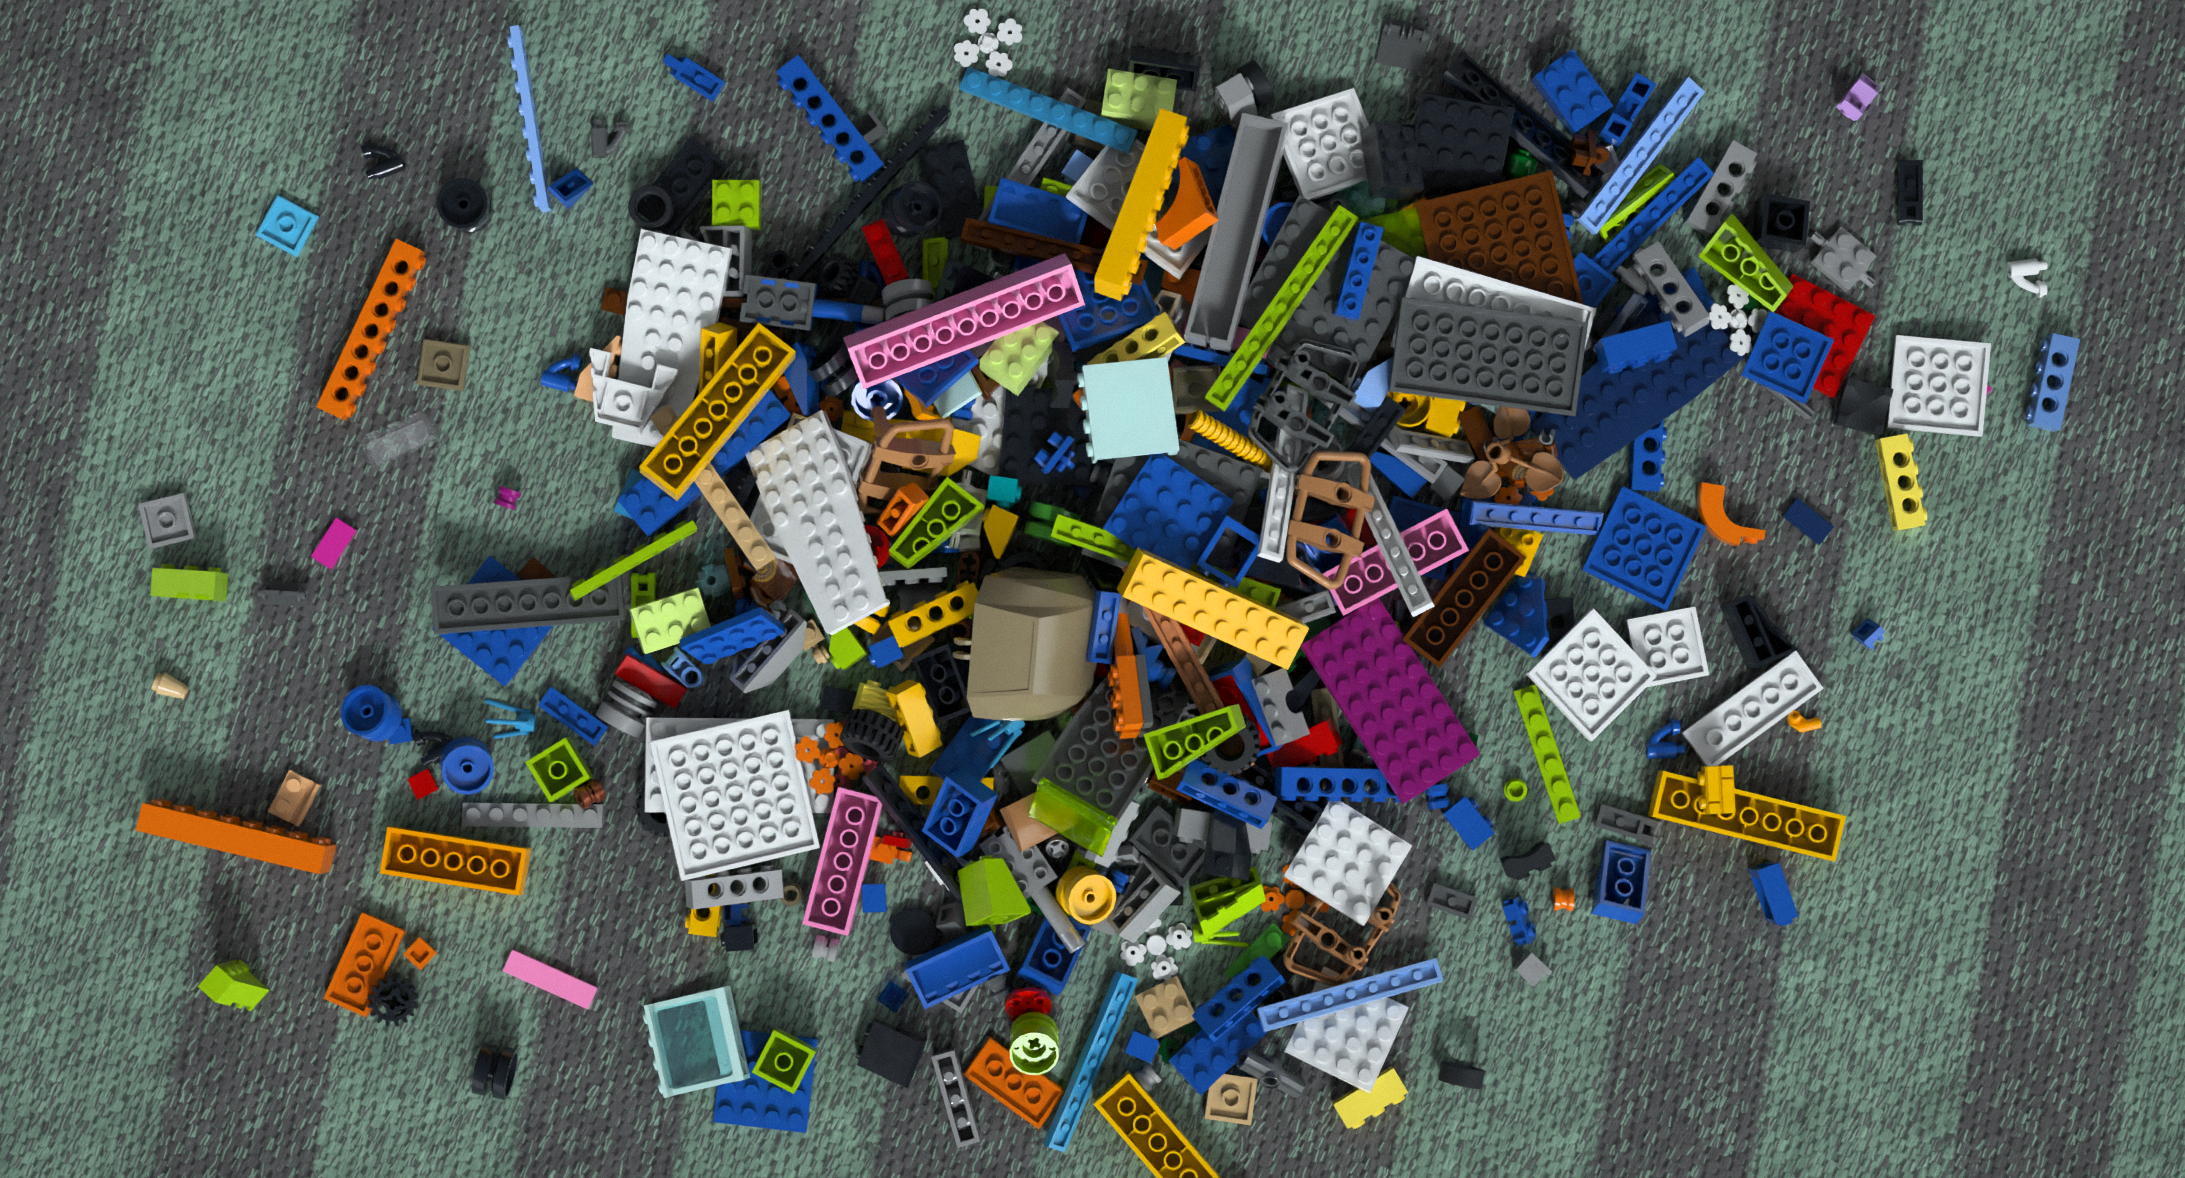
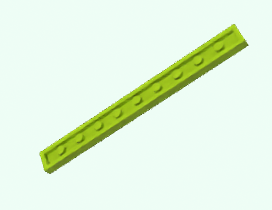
M1340 205L1337 207L1205 396L1206 400L1225 412L1356 225L1359 217Z
M1059 513L1050 534L1051 537L1128 563H1130L1136 551L1103 528ZM1195 562L1189 570L1217 582L1218 577L1210 573L1207 576L1198 571V565ZM1213 566L1214 568L1223 572L1232 579L1236 574L1228 570ZM1245 576L1237 588L1231 585L1229 587L1275 608L1281 592V588Z

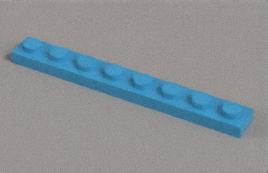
M970 67L967 68L959 86L963 92L1130 154L1139 134L1138 130Z
M1116 970L1043 1142L1045 1146L1062 1152L1066 1151L1138 982L1137 978Z

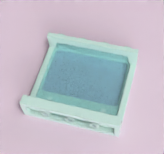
M730 986L644 1005L643 1019L648 1024L650 1032L648 1034V1042L650 1047H653L655 1055L653 1057V1065L655 1070H658L660 1078L658 1080V1088L660 1093H663L664 1098L750 1078Z

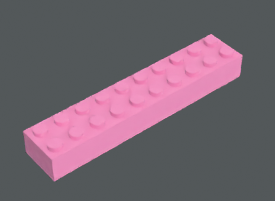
M1064 253L843 337L862 388L865 389L1081 307L1085 303L1072 264Z

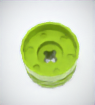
M1040 1012L1025 1013L1019 1016L1010 1028V1060L1013 1066L1022 1073L1041 1075L1050 1071L1057 1063L1059 1058L1058 1027L1055 1021L1048 1015Z

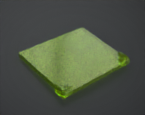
M1042 777L1039 781L1037 792L1028 814L1031 818L1100 857H1103L1118 822L1117 818L1066 791L1045 777Z

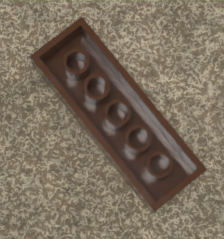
M1488 526L1431 600L1434 607L1418 615L1403 634L1402 640L1440 668L1527 558L1526 554Z

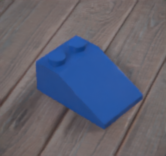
M1609 840L1605 841L1593 892L1591 914L1633 924L1638 923L1645 914L1651 850Z
M1067 916L1085 942L1091 927ZM1044 917L1016 975L1058 996L1065 988L1083 946L1070 953L1047 918Z

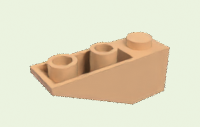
M616 336L602 350L612 353L607 377L616 379L619 371V366L616 363L618 356L621 357L623 338L620 336ZM590 363L580 373L574 396L593 402L594 388L593 377H591L592 364Z

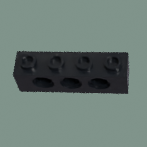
M1573 598L1544 599L1547 604L1548 619H1546V629L1549 632V641L1544 646L1545 651H1541V658L1552 648V643L1555 639L1560 640L1574 626ZM1553 616L1560 617L1562 621L1561 627L1558 629L1553 628L1551 625V618Z
M1256 764L1247 770H1243L1242 773L1233 774V777L1244 779L1250 785L1258 789H1266L1273 796H1276L1277 799L1271 814L1303 836H1306L1315 827L1324 811L1313 802L1304 801V796H1296V800L1292 801L1282 800V796L1274 795L1275 777Z

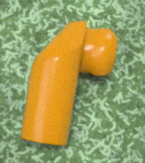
M1793 710L1787 716L1789 725L1798 732L1821 728L1819 717L1805 719L1796 710Z

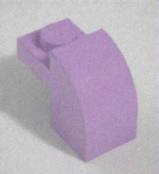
M1862 73L1837 104L1836 108L1853 121L1858 120L1868 104L1878 94L1881 87Z

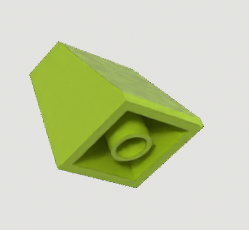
M993 855L981 856L979 861L968 862L966 867L958 870L966 926L1006 924L1031 913L1026 899L1003 858H993Z

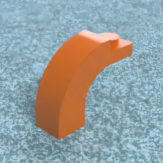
M1704 482L1698 484L1696 496L1697 511L1703 525L1706 526V529L1715 538L1733 546L1740 545L1741 538H1743L1744 543L1757 544V540L1765 539L1766 530L1742 527L1729 520L1723 508L1725 486Z

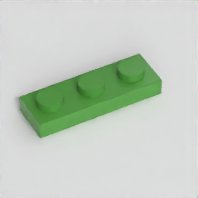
M1272 923L1224 973L1232 979L1236 974L1244 972L1255 958L1265 955L1270 960L1290 939Z

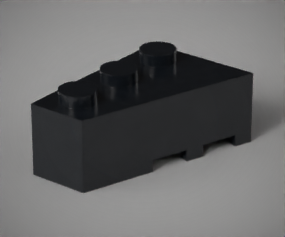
M1750 594L1720 605L1747 670L1758 668L1798 650L1783 635L1784 632L1774 625L1768 618L1769 615Z

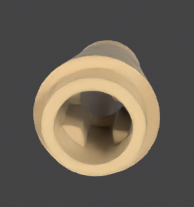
M158 672L151 689L156 691V694L185 699L189 686L166 672L164 674Z

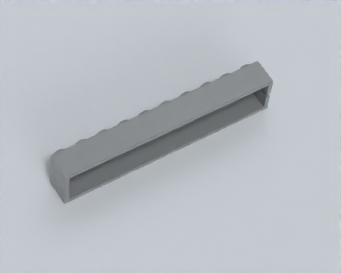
M1242 113L1216 212L1219 220L1212 227L1184 334L1185 342L1204 347H1206L1207 343H1210V348L1232 352L1289 132L1288 123Z

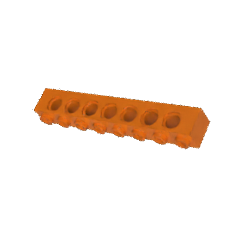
M395 239L320 397L317 408L345 421L348 417L351 418L357 407L355 401L358 396L361 397L367 386L364 382L367 376H371L376 368L374 361L377 355H381L386 347L384 340L387 334L392 333L396 326L394 319L397 312H402L405 307L406 300L404 298L407 291H412L415 286L416 279L414 276L417 270H421L426 262L425 252ZM403 262H407V271L405 273H399V265ZM397 283V292L390 295L388 292L389 286ZM387 304V313L380 316L378 313L379 307ZM377 325L378 333L370 337L368 333L369 328ZM367 346L368 354L360 358L359 349ZM357 367L358 375L354 379H350V369ZM343 388H347V398L344 400H340V390Z

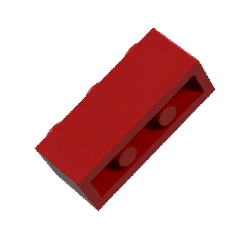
M881 219L862 227L887 286L894 282L910 279L884 220Z
M1328 718L1309 727L1310 734L1285 743L1279 750L1267 753L1266 755L1274 772L1275 767H1296L1301 763L1307 766L1318 761L1316 756L1324 753L1327 757L1339 751L1337 747L1343 742L1332 719Z

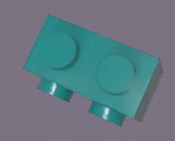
M990 475L987 504L995 505L1006 511H1010V508H1015V504L1020 503L1022 486H1018V479Z

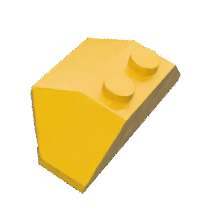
M890 420L891 425L895 423L912 422L910 420ZM944 428L899 432L895 435V438H919L941 443ZM954 429L950 444L953 445L956 455L953 458L952 464L943 467L940 475L949 477L969 463L977 460L982 436ZM901 466L904 469L920 471L925 473H931L933 469L923 468L920 470H915L910 467Z

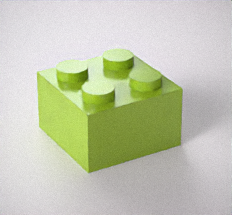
M712 180V226H746L751 230L761 231V182L759 180Z
M565 737L525 762L549 802H555L574 788L594 777L570 737Z
M776 1027L752 1073L794 1094L818 1048Z

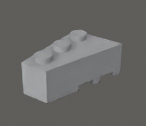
M1241 73L1217 86L1214 95V102L1226 123L1230 124L1235 137L1242 113L1258 116L1251 91L1254 89L1248 77L1243 78Z
M746 226L699 227L705 243L733 249L723 297L747 298L748 294H744L743 289L745 274L751 275L752 230Z
M1143 855L1138 860L1140 865L1134 876L1130 875L1128 879L1130 883L1124 895L1120 894L1114 909L1107 918V922L1118 936L1132 943L1148 929L1181 893L1168 876Z

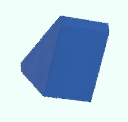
M576 168L550 184L547 189L564 206L570 209L594 183Z

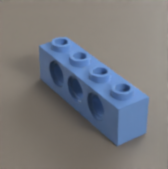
M2055 333L2049 334L2046 338L2042 339L2040 351L2043 354L2041 361L2039 360L2035 367V374H2038L2037 381L2033 383L2030 390V396L2033 397L2032 404L2027 407L2025 419H2028L2027 426L2053 432L2061 430L2080 339ZM2053 354L2059 356V365H2055L2052 362ZM2048 376L2052 377L2055 381L2053 388L2047 384ZM2043 399L2048 400L2050 403L2048 411L2042 407Z

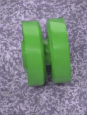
M1032 502L1029 513L1032 517L1042 520V522L1027 521L1023 534L1056 545L1072 548L1071 543L1051 537L1050 534L1058 513L1080 520L1081 516L1055 505Z

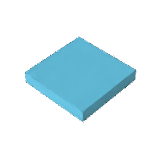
M277 194L255 235L298 257L319 216Z

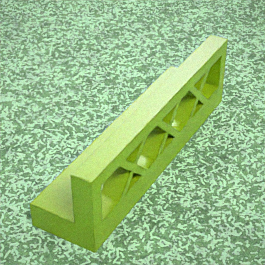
M1660 163L1634 184L1598 231L1605 244L1629 223L1626 222L1629 214L1636 212V216L1644 209L1646 201L1650 198H1655L1676 178L1671 170ZM1614 226H1618L1615 234L1609 237L1607 231Z

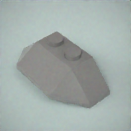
M792 608L785 612H780L779 621L784 624L785 633L778 635L774 639L760 642L752 648H745L736 652L733 670L729 679L744 693L773 684L803 650L807 622Z

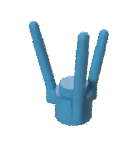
M485 699V703L521 714L516 715V720L487 718L485 720L486 723L515 725V729H520L494 734L493 737L495 739L529 735V732H535L536 714H531V710Z
M995 720L970 733L973 737L998 724L1001 727L991 734L988 740L991 741L1002 732H1005L1007 735L1012 733V736L989 764L990 768L995 766L1014 740L1022 734L1020 729L1025 726L1023 720Z

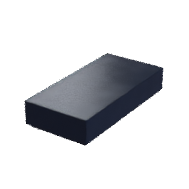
M1798 498L1793 501L1782 515L1785 520L1817 545H1820L1834 528V526Z

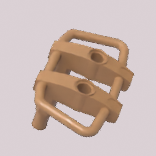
M876 406L871 410L870 414L873 418L876 437L874 439L875 445L871 446V454L864 471L860 473V480L856 483L859 492L858 507L860 511L879 518L884 510L867 505V496L891 501L899 488L910 483H915L928 495L929 499L940 486L938 479L943 467L952 464L953 458L956 455L953 445L950 444L954 427L949 420L931 419L891 425L887 419L885 408ZM944 428L941 443L919 438H895V435L899 432ZM885 461L915 470L923 468L933 469L928 478L905 473H881L879 467L881 462Z
M1316 451L1310 456L1303 474L1297 475V480H1295L1293 496H1297L1292 520H1289L1287 529V561L1291 566L1328 589H1336L1342 585L1352 557H1362L1361 554L1365 543L1359 541L1365 512H1372L1375 498L1368 495L1371 463L1369 458L1361 452ZM1318 461L1360 462L1359 490L1347 483H1338L1313 477L1312 474ZM1338 489L1341 493L1340 499L1336 495ZM1307 496L1323 500L1330 505H1338L1356 510L1350 536L1339 532L1337 529H1329L1301 522ZM1326 535L1330 538L1329 544L1326 543ZM1296 541L1306 543L1319 550L1343 554L1335 578L1330 580L1296 557Z
M1390 882L1386 889L1392 896L1388 908H1378L1376 906L1367 922L1375 928L1362 947L1351 946L1337 935L1334 930L1313 919L1324 901L1316 897L1305 914L1298 911L1290 922L1297 930L1284 953L1283 961L1286 968L1293 973L1331 987L1346 983L1354 976L1356 971L1363 969V966L1368 961L1366 957L1382 933H1387L1390 926L1395 922L1393 917L1401 900L1399 890ZM1324 933H1328L1332 937V943L1329 946H1325L1321 942V937ZM1305 935L1319 949L1325 950L1349 966L1342 974L1334 978L1294 963L1293 956Z

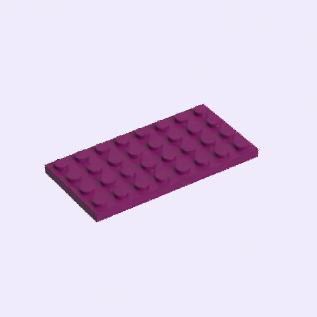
M1378 597L1306 641L1300 647L1403 805L1481 754L1410 645L1402 640L1403 634Z

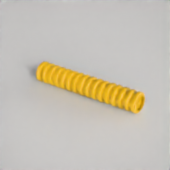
M1199 409L1191 414L1188 420V428L1194 429L1197 433L1200 432L1202 436H1206V438L1211 439L1227 450L1229 449L1230 452L1241 456L1247 462L1262 468V470L1264 469L1267 473H1271L1273 460L1253 440H1249L1248 437H1244L1243 434L1232 430L1229 426L1226 427L1224 423H1220V421L1215 420Z

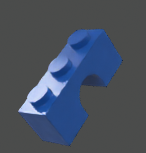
M1636 72L1597 138L1609 145L1612 144L1617 149L1631 129L1636 116L1645 105L1656 83Z

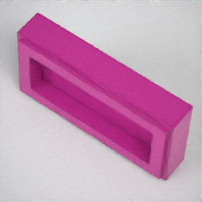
M336 517L311 557L329 569H333L357 530Z

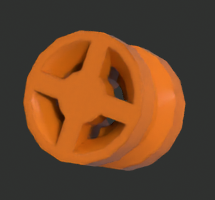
M1559 887L1553 888V910L1565 908L1567 911H1573L1574 888H1567L1566 890H1561Z

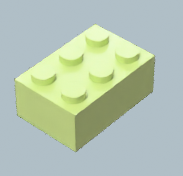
M1108 69L1101 117L1130 128L1152 131L1160 108L1173 112L1177 80Z
M1041 321L999 337L980 359V371L1018 396L1052 353L1053 342H1059V332Z
M697 587L629 608L644 654L680 643L679 639L711 627L699 588Z

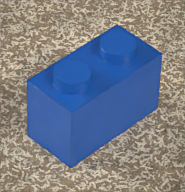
M1462 796L1441 814L1470 850H1475L1495 833L1491 829L1494 827V824L1486 815L1482 817L1477 809L1480 807L1472 797L1467 799L1466 796Z

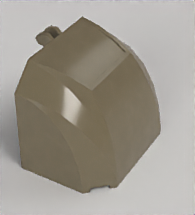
M1014 566L985 576L974 605L972 639L954 638V643L957 645H971V653L956 651L953 652V657L970 660L967 700L973 717L1010 721L1056 718L1070 714L1094 693L1097 663L1086 661L1096 595L1087 585L1083 575Z

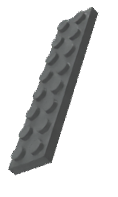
M593 575L434 586L430 588L434 635L624 621L621 575L574 601L570 594V590L573 588L572 584L582 578L587 581L594 577Z

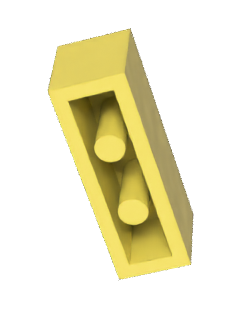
M1390 1066L1379 1073L1370 1093L1356 1087L1334 1100L1332 1104L1347 1129L1351 1127L1356 1129L1365 1123L1364 1119L1370 1115L1376 1117L1385 1111L1384 1107L1390 1103L1395 1105L1405 1099L1404 1095L1408 1091L1394 1068Z

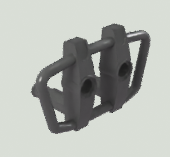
M1301 338L1286 354L1281 356L1275 367L1277 371L1264 394H1260L1253 406L1254 411L1250 419L1248 435L1282 470L1289 473L1298 472L1318 447L1325 450L1329 447L1334 438V435L1329 431L1342 408L1349 410L1357 397L1355 393L1350 391L1359 367L1357 354L1347 348L1310 338ZM1307 347L1349 359L1350 364L1342 385L1329 377L1325 372L1309 366L1310 354L1302 349ZM1284 376L1308 391L1310 395L1333 403L1322 426L1306 417L1302 412L1285 406V402L1288 400L1287 395L1282 391L1276 392ZM1313 380H1321L1324 387L1322 389L1314 387ZM1262 416L1284 430L1288 435L1309 443L1294 463L1291 464L1286 461L1257 432ZM1297 419L1300 421L1301 428L1294 429L1290 424V420Z

